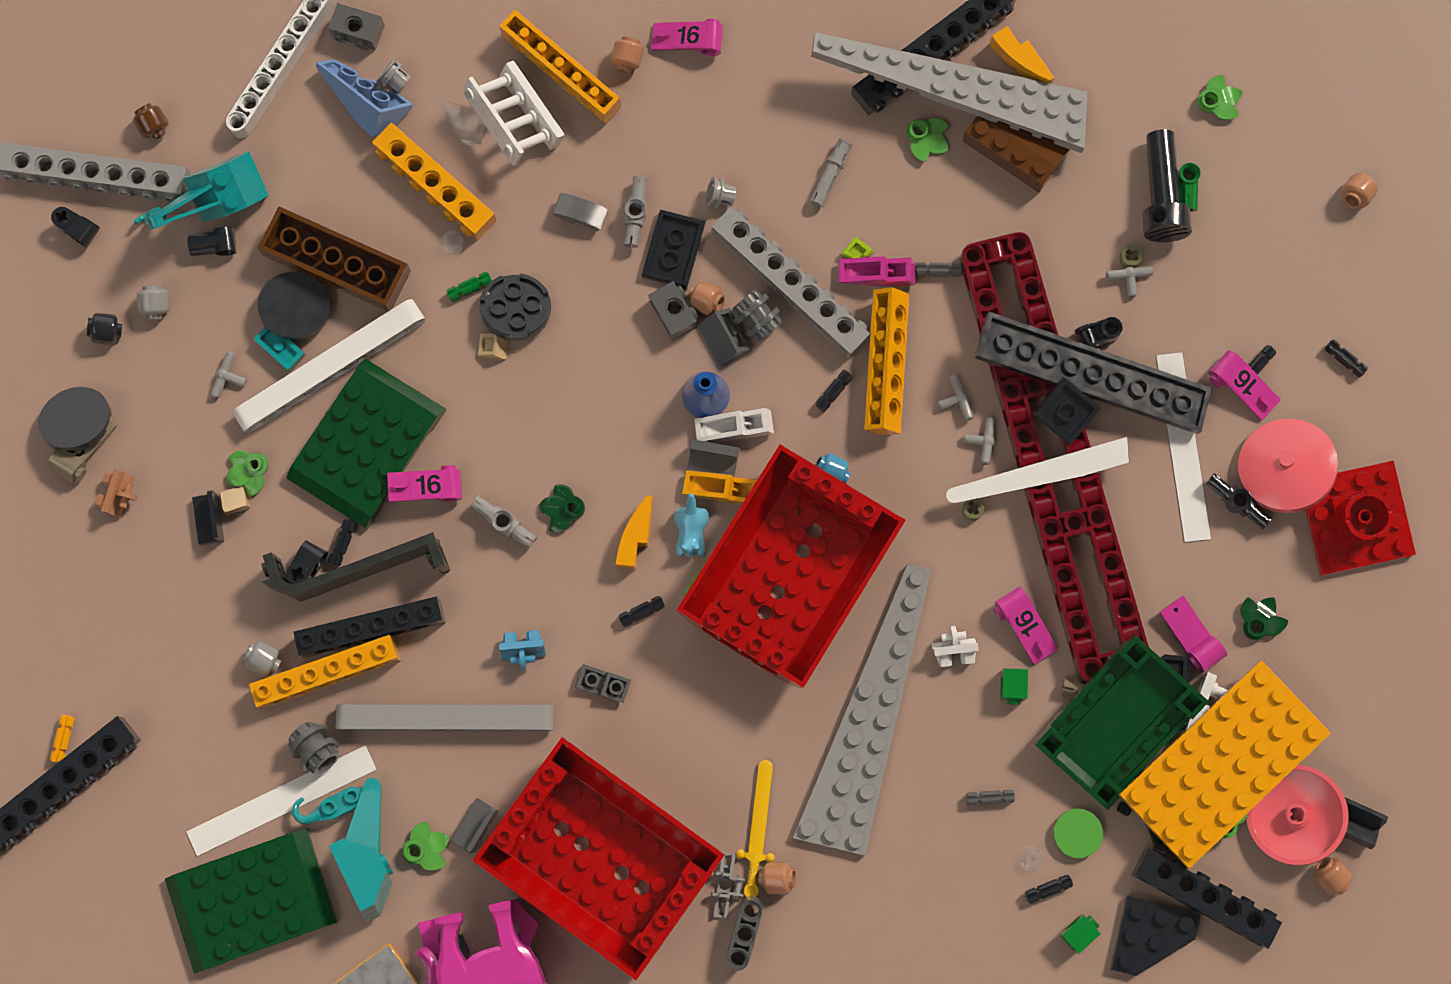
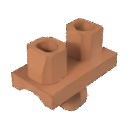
M115 469L113 473H105L102 482L104 486L108 487L106 495L100 494L97 496L95 506L100 508L102 512L121 518L123 509L127 507L128 501H136L137 499L136 495L131 494L133 488L131 484L134 477Z

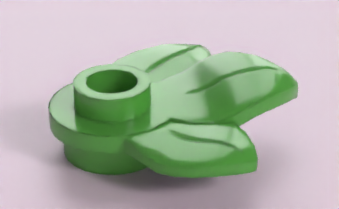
M1223 75L1215 76L1207 82L1206 90L1199 95L1197 103L1203 112L1214 113L1219 119H1235L1239 116V113L1234 105L1241 98L1243 91L1235 87L1225 86ZM1210 99L1213 104L1208 105L1205 100Z
M931 118L927 121L918 119L910 122L906 133L911 140L910 149L912 154L918 160L926 162L929 153H946L948 145L942 133L947 129L948 124L938 118ZM920 129L922 134L916 135L914 130Z
M244 450L232 453L228 457L233 467L227 474V484L234 487L244 485L249 497L255 496L265 484L264 474L269 467L267 457L259 452L250 454ZM255 460H257L259 464L256 469L253 467V462Z
M422 822L412 829L410 840L404 844L402 848L403 858L410 864L419 863L426 870L441 869L446 863L440 853L447 847L450 837L441 832L431 833L428 822ZM413 847L419 849V854L415 857L410 852Z

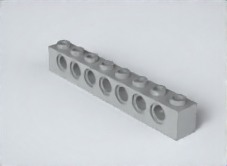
M0 142V174L3 179L9 181H17V178L25 179L26 182L32 184H40V181L49 182V185L55 187H63L64 184L71 185L72 188L77 190L93 188L100 193L116 191L118 194L131 197L133 194H138L143 198L151 200L161 197L168 202L174 201L188 191L183 177L191 174L187 167ZM28 161L26 167L20 168L22 162ZM47 164H51V168L43 172V168ZM70 167H75L73 173L66 175V171ZM98 170L95 177L89 178V174L92 171ZM121 173V177L118 180L112 181L115 174ZM144 176L142 183L135 184L138 177ZM161 180H168L165 186L158 187Z
M730 207L712 225V234L850 359L868 341L870 336L868 326L861 320L856 321L851 316V311L845 305L837 304L833 300V294L826 288L822 290L816 284L817 280L810 273L807 272L805 274L799 269L800 265L792 257L787 258L782 253V248L775 241H768L764 237L765 233L757 225L753 227L741 210L738 209L736 211ZM744 230L746 236L738 238L734 235V232ZM759 245L764 251L760 254H755L751 251V248ZM772 261H777L781 264V267L773 270L768 264ZM788 277H795L798 283L791 286L785 280ZM805 293H812L816 298L813 301H806L803 295ZM828 308L833 312V315L831 317H823L820 311ZM841 324H846L850 327V331L848 333H841L837 327Z

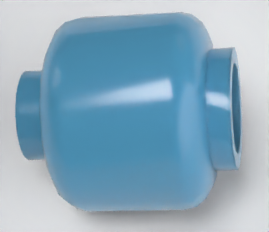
M828 453L825 456L821 455L815 464L844 483L850 477V472L847 471L848 462L832 453Z

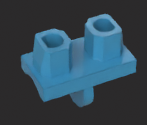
M539 630L526 632L527 641L519 642L516 633H504L502 643H499L502 661L511 660V665L520 664L521 671L527 670V663L535 662V657H545V646L543 639L540 637Z

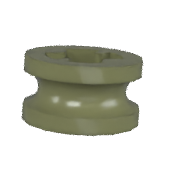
M1135 245L1125 247L1120 254V262L1124 267L1135 268L1143 258L1141 249ZM1127 252H1128L1129 254L1135 253V254H1136L1135 260H1137V261H1134L1133 259H1131L1130 261H1128V260L1126 259L1127 256H1128V254H1126V253H1127Z
M976 498L964 502L962 513L966 519L977 520L983 515L984 504L980 499ZM970 503H973V506L975 504L979 506L977 515H973V512L971 514L968 513L967 510Z

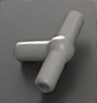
M1152 266L1126 267L1121 270L1107 271L1106 279H1126L1128 296L1135 297L1137 296L1135 277L1152 276L1154 270Z
M226 352L221 368L216 373L217 378L210 394L215 398L220 397L225 381L244 387L247 382L246 378L229 372L235 358L234 353Z
M958 375L950 376L949 381L955 395L938 401V406L943 410L959 404L964 419L969 421L973 419L974 415L968 403V395L964 392Z
M991 417L986 419L984 436L964 435V443L982 445L980 461L982 465L990 464L992 446L995 443L993 438L995 419Z

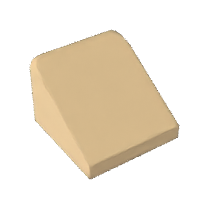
M493 333L480 334L477 357L506 360L509 340L500 338Z
M244 486L220 492L223 511L227 516L250 508Z

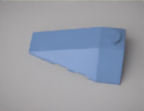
M335 59L316 63L315 67L355 122L369 135L378 136L391 122L396 126L413 107V104L391 88L386 91L378 87L377 81L359 77L358 71Z

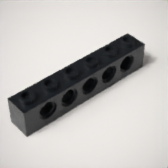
M436 596L293 631L298 655L302 658H307L364 644L387 635L396 636L445 624L446 622L441 600Z
M1153 847L1152 850L1149 848L1143 850L1131 874L1132 876L1265 949L1270 948L1282 924L1280 920L1276 919V913L1266 908H1263L1261 911L1254 907L1255 902L1245 896H1241V898L1234 896L1231 888L1221 883L1218 886L1209 882L1211 878L1199 871L1195 874L1187 870L1180 860L1175 859L1173 862L1165 857L1167 853L1156 847ZM1162 864L1169 871L1165 879L1160 878L1157 872L1158 867ZM1183 877H1187L1191 883L1187 891L1182 890L1180 887V880ZM1206 889H1209L1213 895L1209 903H1205L1202 899V893ZM1229 901L1235 907L1234 913L1230 916L1224 911V906ZM1250 914H1254L1257 918V923L1253 928H1250L1246 921Z

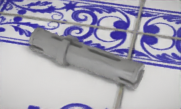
M841 138L838 139L832 155L828 156L826 160V168L809 201L811 204L820 208L824 207L838 173L845 166L844 161L852 147V143L842 140Z

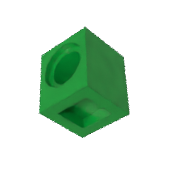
M1003 668L1001 670L1000 700H1006V704L1021 705V701L1028 699V669Z
M1080 914L1059 936L1076 954H1080L1101 933L1097 930L1099 924L1090 915L1086 917Z

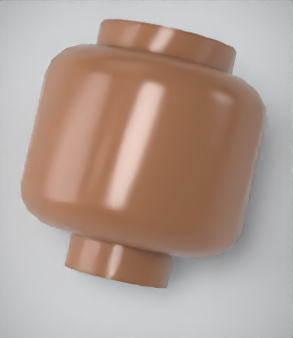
M622 37L621 40H617L614 43L611 62L617 66V71L630 73L631 70H636L640 67L644 49L639 44V40L631 37Z
M1357 173L1349 178L1343 186L1341 193L1347 206L1351 208H1364L1372 201L1378 189L1377 184L1370 175Z
M705 281L693 286L688 294L690 305L693 306L695 311L708 316L722 310L725 303L722 289Z
M1327 857L1316 864L1314 879L1325 893L1341 895L1349 889L1352 874L1338 858Z
M768 862L764 866L763 871L759 872V885L763 886L765 892L769 895H786L791 892L792 888L796 887V870L788 862Z

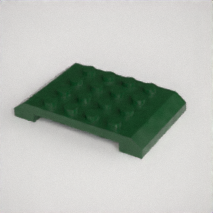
M365 359L349 378L291 465L286 479L368 530L388 496L387 473L404 472L431 429L434 430L446 412V408Z
M1134 634L1114 652L1040 732L1034 741V745L1104 808L1109 810L1120 798L1118 794L1128 786L1190 718L1192 720L1209 701Z
M308 828L288 833L165 878L194 974L338 923Z

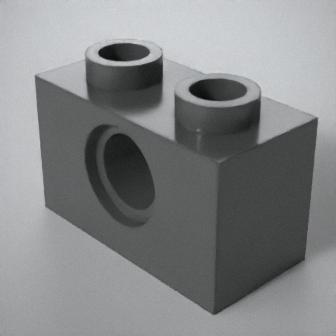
M337 3L328 30L337 42L346 43L347 41L354 43L356 47L363 50H368V48L376 50L385 24L381 16ZM361 26L357 32H351L352 27Z
M674 281L648 295L652 307L672 341L697 327L696 319L699 317L693 306H687L685 302L687 296L681 286L676 287ZM674 305L681 308L678 314H671L668 310Z

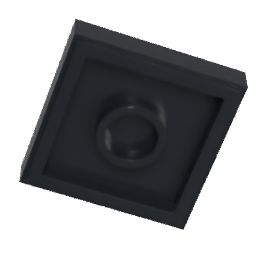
M1062 377L1032 415L1068 445H1071L1101 407L1069 380Z

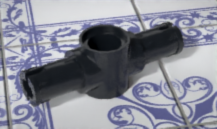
M1215 472L1205 483L1206 486L1222 497L1221 500L1225 502L1226 508L1230 512L1248 517L1262 530L1272 520L1271 516L1255 505L1256 502L1252 500L1249 491L1242 488L1238 489L1234 485L1231 486ZM1234 496H1240L1243 499L1244 504L1242 507L1234 503Z

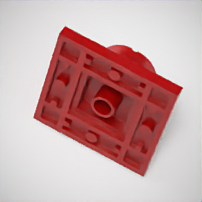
M1394 460L1338 472L1336 481L1328 495L1315 506L1304 510L1320 576L1416 555Z

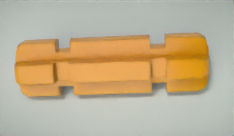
M69 715L60 716L58 722L60 728L56 730L52 746L55 748L54 751H51L50 761L58 763L66 756L64 750L68 748L72 732L70 727H73L74 717Z

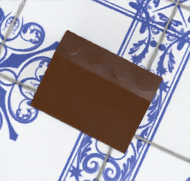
M981 116L975 117L965 131L962 140L1038 193L1042 191L1070 151L1068 148L1054 144L1052 139L1043 136L1037 138L1032 136V132L1021 128L1017 131L1010 128V125L1001 121L995 123Z

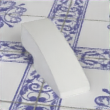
M767 408L745 412L734 411L694 419L697 440L705 442L730 441L774 434L771 410Z

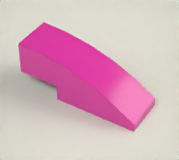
M885 256L839 259V283L867 286L915 285L916 262L911 257L887 259Z

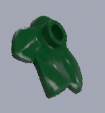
M562 484L555 485L554 496L544 498L538 506L543 514L551 517L549 531L552 532L568 529L572 521L581 518L585 512L584 501L575 496L570 487ZM571 504L576 506L573 512L569 510Z
M1247 597L1241 605L1240 613L1244 619L1243 632L1251 640H1260L1265 635L1276 636L1288 624L1287 619L1275 616L1276 601L1274 597L1265 598L1257 604ZM1252 624H1255V625L1258 626V632H1257V633H1254V632L1251 630V625H1252Z

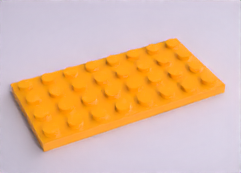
M1260 660L1118 795L1184 866L1190 869L1325 740L1331 732L1274 672Z

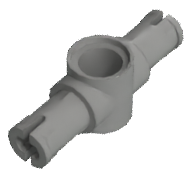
M633 176L631 196L628 197V202L625 205L626 233L623 245L626 247H630L631 240L632 248L639 247L640 228L643 227L647 217V199L645 194L648 178L641 176L640 184L639 176ZM633 208L642 210L641 214L637 216L631 215L630 211Z
M480 495L474 499L480 505L475 502L471 503L470 508L485 517L486 522L492 525L498 533L504 534L508 538L513 537L527 549L532 546V543L527 539L533 543L536 541L537 536L520 525L521 522L515 519L509 511L502 510L498 506L494 507L481 498ZM501 517H508L510 519L509 525L504 528L498 527L497 522Z

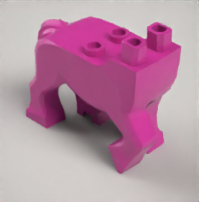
M518 899L488 905L497 930L499 945L477 952L468 959L464 958L458 946V931L464 921V911L417 923L423 947L418 949L415 955L421 959L425 966L426 984H547L540 961L532 949L533 939L539 929L538 921L525 910ZM514 923L520 928L518 934H516Z

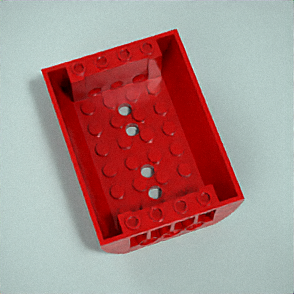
M779 444L676 610L686 621L701 632L781 681L803 689L906 520ZM798 508H800L801 517H798ZM813 525H817L822 529V535L818 538H813L808 533V529ZM801 545L808 547L810 551L808 557H798L796 554L797 547ZM780 586L784 589L785 594L781 599H775L771 596L770 591L773 587ZM761 607L771 609L772 615L769 619L763 620L758 616V610Z
M561 737L472 861L631 978L637 980L708 881L725 854ZM560 822H565L569 827L568 833L563 837L555 833V826ZM581 836L586 837L589 842L588 848L584 851H579L575 847V840ZM618 866L627 867L629 875L625 880H618L615 877V869ZM639 880H644L649 885V890L644 895H639L635 891V884Z

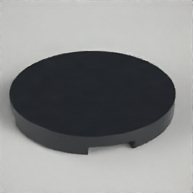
M286 272L273 277L264 285L258 297V313L265 328L273 335L286 340L305 337L307 339L317 334L327 323L330 315V298L326 288L316 278L301 272Z
M520 273V275L499 276L492 280L482 292L480 315L485 326L496 336L513 341L525 340L540 333L547 325L551 315V300L544 285L529 275Z
M69 388L53 396L44 405L38 419L39 432L45 442L55 450L81 451L91 447L105 435L110 417L112 416L111 408L105 397L92 388Z

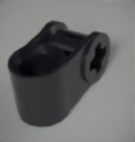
M58 207L51 214V220L59 230L87 248L100 229L91 220L78 215L66 207ZM62 218H65V219L68 218V221H67V222H65V221H62V222H61Z
M1108 317L1078 327L1074 332L1079 336L1082 344L1098 349L1101 346L1115 342L1122 333L1123 325L1118 318ZM1105 326H1114L1117 333L1113 335L1108 334L1105 331Z
M308 540L304 541L287 569L286 577L288 581L292 584H297L315 577L325 563L328 551ZM297 573L303 574L304 577L300 579L296 578L295 575Z

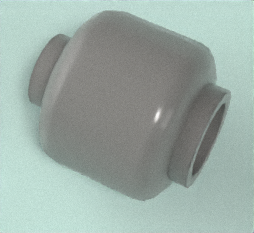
M161 285L142 286V290L138 291L137 302L140 314L147 315L148 319H161L162 314L169 311L168 291L162 289Z
M258 641L256 644L251 643L242 659L245 661V668L261 677H266L269 672L275 673L281 663V660L277 659L279 655L278 649L263 641Z

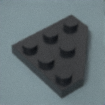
M1126 896L1110 970L1133 976L1139 975L1194 941L1201 915Z

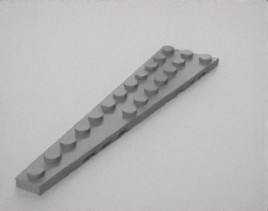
M817 32L814 34L811 57L841 68H847L858 74L867 73L873 75L877 81L884 82V80L897 84V88L915 90L919 92V96L975 116H981L995 123L998 121L1010 125V128L1017 131L1020 128L1032 132L1034 137L1041 138L1043 136L1052 139L1054 144L1082 153L1085 148L1088 91Z
M907 564L794 833V839L865 856L929 582L930 569Z

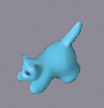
M691 493L687 497L686 507H679L674 512L673 520L679 530L675 553L678 556L685 554L687 557H693L697 553L699 557L705 555L706 550L703 530L709 522V514L706 509L696 507L694 494Z

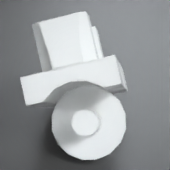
M950 626V633L941 634L942 641L945 642L931 643L932 651L940 667L951 666V654L960 653L962 664L975 663V651H979L975 638L966 639V631L957 632L956 626Z

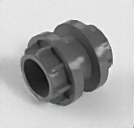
M753 290L732 308V312L736 316L734 319L736 324L743 320L749 327V330L745 333L747 337L753 336L756 341H761L782 323V319L778 315L780 312L778 307L771 311L765 304L769 297L766 293L761 295L758 290Z
M306 722L295 729L288 739L290 755L294 759L302 758L300 767L305 772H311L312 774H321L327 771L339 758V744L333 737L326 738L328 731L322 724Z

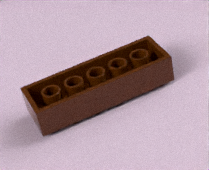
M278 206L258 246L263 256L298 272L305 273L316 278L318 281L387 312L393 309L411 272L407 263Z

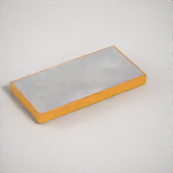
M388 943L334 984H418V982L391 943Z

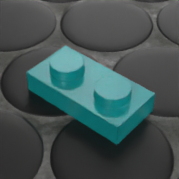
M265 327L254 338L256 343L289 372L305 356V353L292 341L273 335Z

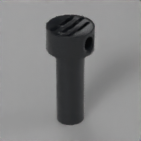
M1167 129L1154 130L1146 136L1151 206L1147 207L1142 213L1144 237L1149 241L1159 243L1179 241L1191 235L1192 223L1189 206L1180 203L1175 133Z

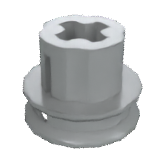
M394 58L376 81H381L383 87L388 84L395 91L399 92L411 76L400 68L402 63H398L396 58Z
M712 177L706 191V207L713 206L715 209L719 205L732 207L735 200L736 187L725 185L723 179L717 180L715 177Z

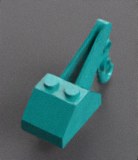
M246 151L183 177L188 189L186 193L162 209L159 206L140 215L134 220V223L138 224L145 221L150 230H153L197 212L202 222H207L245 209L266 198L269 194L250 151ZM193 200L195 208L166 218L168 213Z
M376 778L367 779L362 788L348 787L324 799L308 815H301L298 810L299 805L304 801L303 797L296 800L292 807L294 819L300 824L306 825L317 821H332L355 810L346 839H341L329 845L366 922L381 916L392 885L389 875L393 874L385 855H380L382 786Z

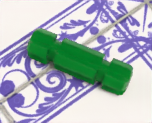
M485 271L479 274V277L476 278L474 276L459 283L458 287L452 286L446 291L449 299L456 301L460 299L461 295L466 296L481 289V286L486 287L492 279L489 273Z

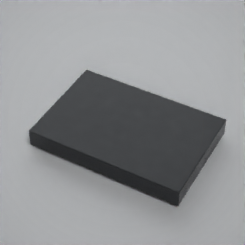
M660 209L641 275L642 278L664 284L674 281L676 287L681 286L683 289H688L706 221Z

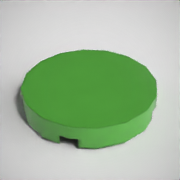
M1072 809L1064 812L1057 818L1053 839L1063 854L1072 858H1085L1099 849L1103 840V828L1099 819L1093 813L1085 809Z

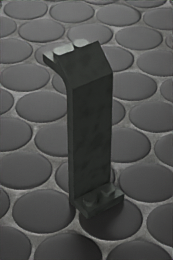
M433 532L297 584L289 583L281 559L272 552L262 555L264 563H261L265 576L270 578L262 581V583L300 602L423 555L427 556L430 566L433 569H437L441 574L451 570L439 539L435 538Z

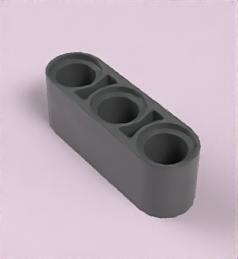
M755 896L745 897L739 908L727 951V963L733 970H743L747 967L763 911L762 902ZM754 903L758 906L759 910L757 913L750 915L745 912L744 908L747 904ZM747 927L751 930L752 934L749 938L743 939L737 933L739 929ZM734 952H742L745 955V959L740 963L734 962L731 959V955Z

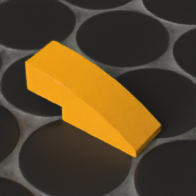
M1008 26L991 36L989 45L1008 66L1025 78L1052 84L1054 76L1029 40L1020 45Z
M686 470L682 494L689 495L692 493L697 498L742 505L757 480L737 478L726 474Z
M647 495L640 503L624 530L615 565L617 568L636 570L638 546L648 547L653 504L652 495Z

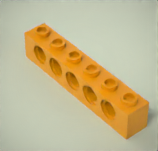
M514 9L499 25L504 39L605 124L621 108L620 97Z
M392 122L372 142L375 148V155L383 162L388 160L392 164L391 169L398 176H406L410 180L408 184L415 191L419 192L421 190L427 195L425 199L433 207L438 205L443 209L442 214L450 222L456 221L461 225L459 229L468 238L473 236L478 241L497 221L495 214ZM403 149L404 153L401 156L396 157L393 155L396 150ZM413 165H422L419 171H410ZM432 179L439 181L434 187L427 186L428 182ZM453 194L456 196L452 202L444 201L447 195ZM465 210L473 211V214L468 218L461 216Z
M893 287L873 290L864 430L881 436L901 434L909 294Z
M387 635L250 683L249 686L256 707L265 709L399 662L401 659L394 638Z

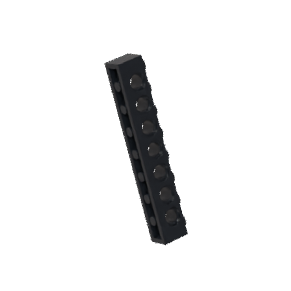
M968 0L901 51L944 60L946 57L952 58L959 52V48L965 43L967 45L971 44L982 30L988 31L991 29L998 18L1001 16L1003 18L1007 17L1014 10L1016 0ZM989 4L992 5L995 9L989 11L985 9L984 6ZM973 18L977 23L969 24L966 19ZM948 32H956L959 36L952 38L948 35ZM931 45H937L940 47L941 50L935 52L932 51L929 47ZM869 74L852 87L851 95L869 116L874 111L878 113L883 110L887 105L886 102L892 98H899L905 90L897 88V84L884 80V82L877 81L873 75ZM883 86L886 91L879 93L874 88Z
M116 716L0 808V852L3 849L9 850L19 842L17 838L22 834H29L39 826L37 823L44 817L47 819L58 811L57 807L64 801L68 803L78 795L77 791L84 785L88 787L98 779L97 775L103 770L108 771L118 763L117 759L123 754L127 756L137 749L136 744L141 739L124 717ZM114 739L116 747L112 752H109L106 747L109 740ZM90 755H94L96 763L93 767L89 768L87 759ZM74 770L76 779L70 784L67 780V775L70 771ZM51 786H54L56 788V795L50 799L47 792ZM34 802L36 804V811L30 815L28 813V805ZM13 817L16 820V827L11 831L8 828V821Z

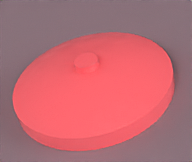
M1280 419L1264 424L1247 438L1239 454L1238 471L1243 488L1249 491L1252 500L1257 504L1274 512L1295 513L1315 506L1328 495L1336 481L1338 461L1331 440L1318 427L1302 420Z
M1297 765L1248 812L1246 820L1253 840L1268 856L1289 865H1309L1327 858L1339 847L1347 832L1349 812L1342 791L1329 776L1315 768Z

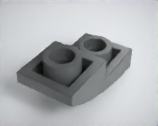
M560 193L552 215L571 224L578 222L598 232L602 227L608 209L586 199Z
M582 664L575 688L624 703L631 680Z

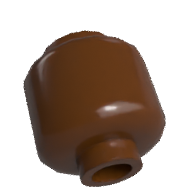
M148 103L134 112L133 123L143 138L152 137L153 140H156L166 134L164 129L167 128L169 122L159 106H152L151 103Z

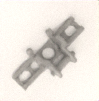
M722 852L725 856L729 855L732 857L731 865L724 864V856L721 860L720 872L714 871L713 874L719 875L717 893L711 892V896H716L713 917L727 918L730 895H735V899H738L739 896L743 897V894H740L741 881H745V879H741L742 875H738L737 878L733 877L736 854ZM729 868L730 873H723V869ZM726 880L729 882L727 890L720 888L721 881ZM732 880H736L735 893L731 892ZM719 897L726 898V902H720ZM719 905L725 906L723 915L717 913Z

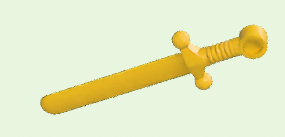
M763 760L758 765L748 852L742 849L736 851L738 859L745 857L750 861L747 885L744 887L746 897H756L758 895L757 876L759 862L763 860L773 862L775 859L772 853L763 854L773 765L769 760Z

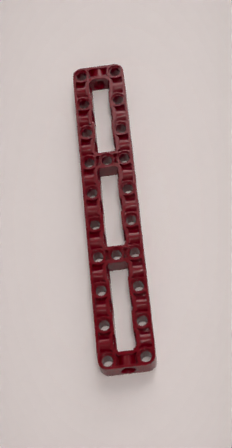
M1015 232L971 243L964 247L959 261L962 265V274L980 336L988 312L1003 316L989 267L1003 262L1012 266L1016 280L1014 285L1021 309L1025 311L1028 325L1058 335L1032 242L1026 233ZM1015 242L1021 243L1024 249L1021 251L1015 250L1012 244ZM968 254H975L978 257V261L970 262L966 256ZM1033 287L1037 294L1029 295L1026 293L1025 288ZM986 298L991 302V306L984 307L980 304L979 300ZM988 363L1017 467L1022 468L1045 461L1028 402L1046 398L1055 386ZM1028 383H1037L1040 390L1037 392L1031 391ZM1013 388L1017 396L1008 397L1005 389ZM1086 428L1083 429L1071 445H1068L1058 436L1060 445L1064 446L1066 454L1091 447ZM1018 434H1027L1030 441L1028 443L1020 442ZM1098 472L1091 473L1088 477L1071 478L1073 490L1077 492L1081 508L1064 513L1059 512L1051 483L1043 484L1041 489H1035L1034 487L1024 488L1076 675L1084 683L1088 682L1091 678L1084 671L1085 665H1093L1097 672L1115 651L1100 654L1067 539L1083 535L1090 537L1094 551L1092 556L1100 583L1104 585L1108 599L1106 601L1113 629L1117 630L1120 644L1122 645L1135 634L1149 647ZM1099 513L1102 517V523H1094L1091 519V514ZM1068 519L1077 520L1079 528L1077 530L1071 529L1068 526ZM1045 525H1052L1056 529V534L1053 536L1047 535L1044 531ZM1105 559H1111L1115 562V570H1108L1105 567ZM1059 571L1068 573V582H1061L1058 579L1057 574ZM1120 605L1128 608V617L1119 615L1118 607ZM1073 617H1077L1082 621L1081 629L1072 627L1071 619Z

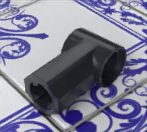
M219 227L214 229L213 232L188 235L187 246L189 254L191 256L207 254L229 256L236 254L235 229L232 227Z

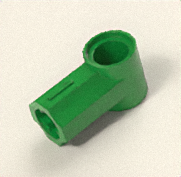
M1189 162L1182 165L1178 170L1180 203L1188 205L1191 212H1196L1198 210V179L1200 178L1201 171L1198 165ZM1183 171L1190 172L1192 180L1185 179Z

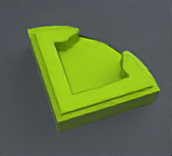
M856 236L842 251L840 256L845 259L870 257L874 250Z

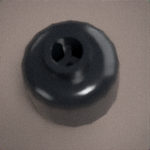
M95 313L92 318H88L87 336L90 337L93 343L113 345L116 337L121 338L122 323H118L116 315Z

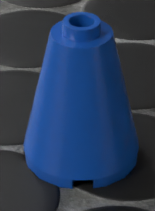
M700 372L691 376L685 383L682 391V399L686 409L698 418L719 415L728 406L730 398L729 387L725 380L712 372Z

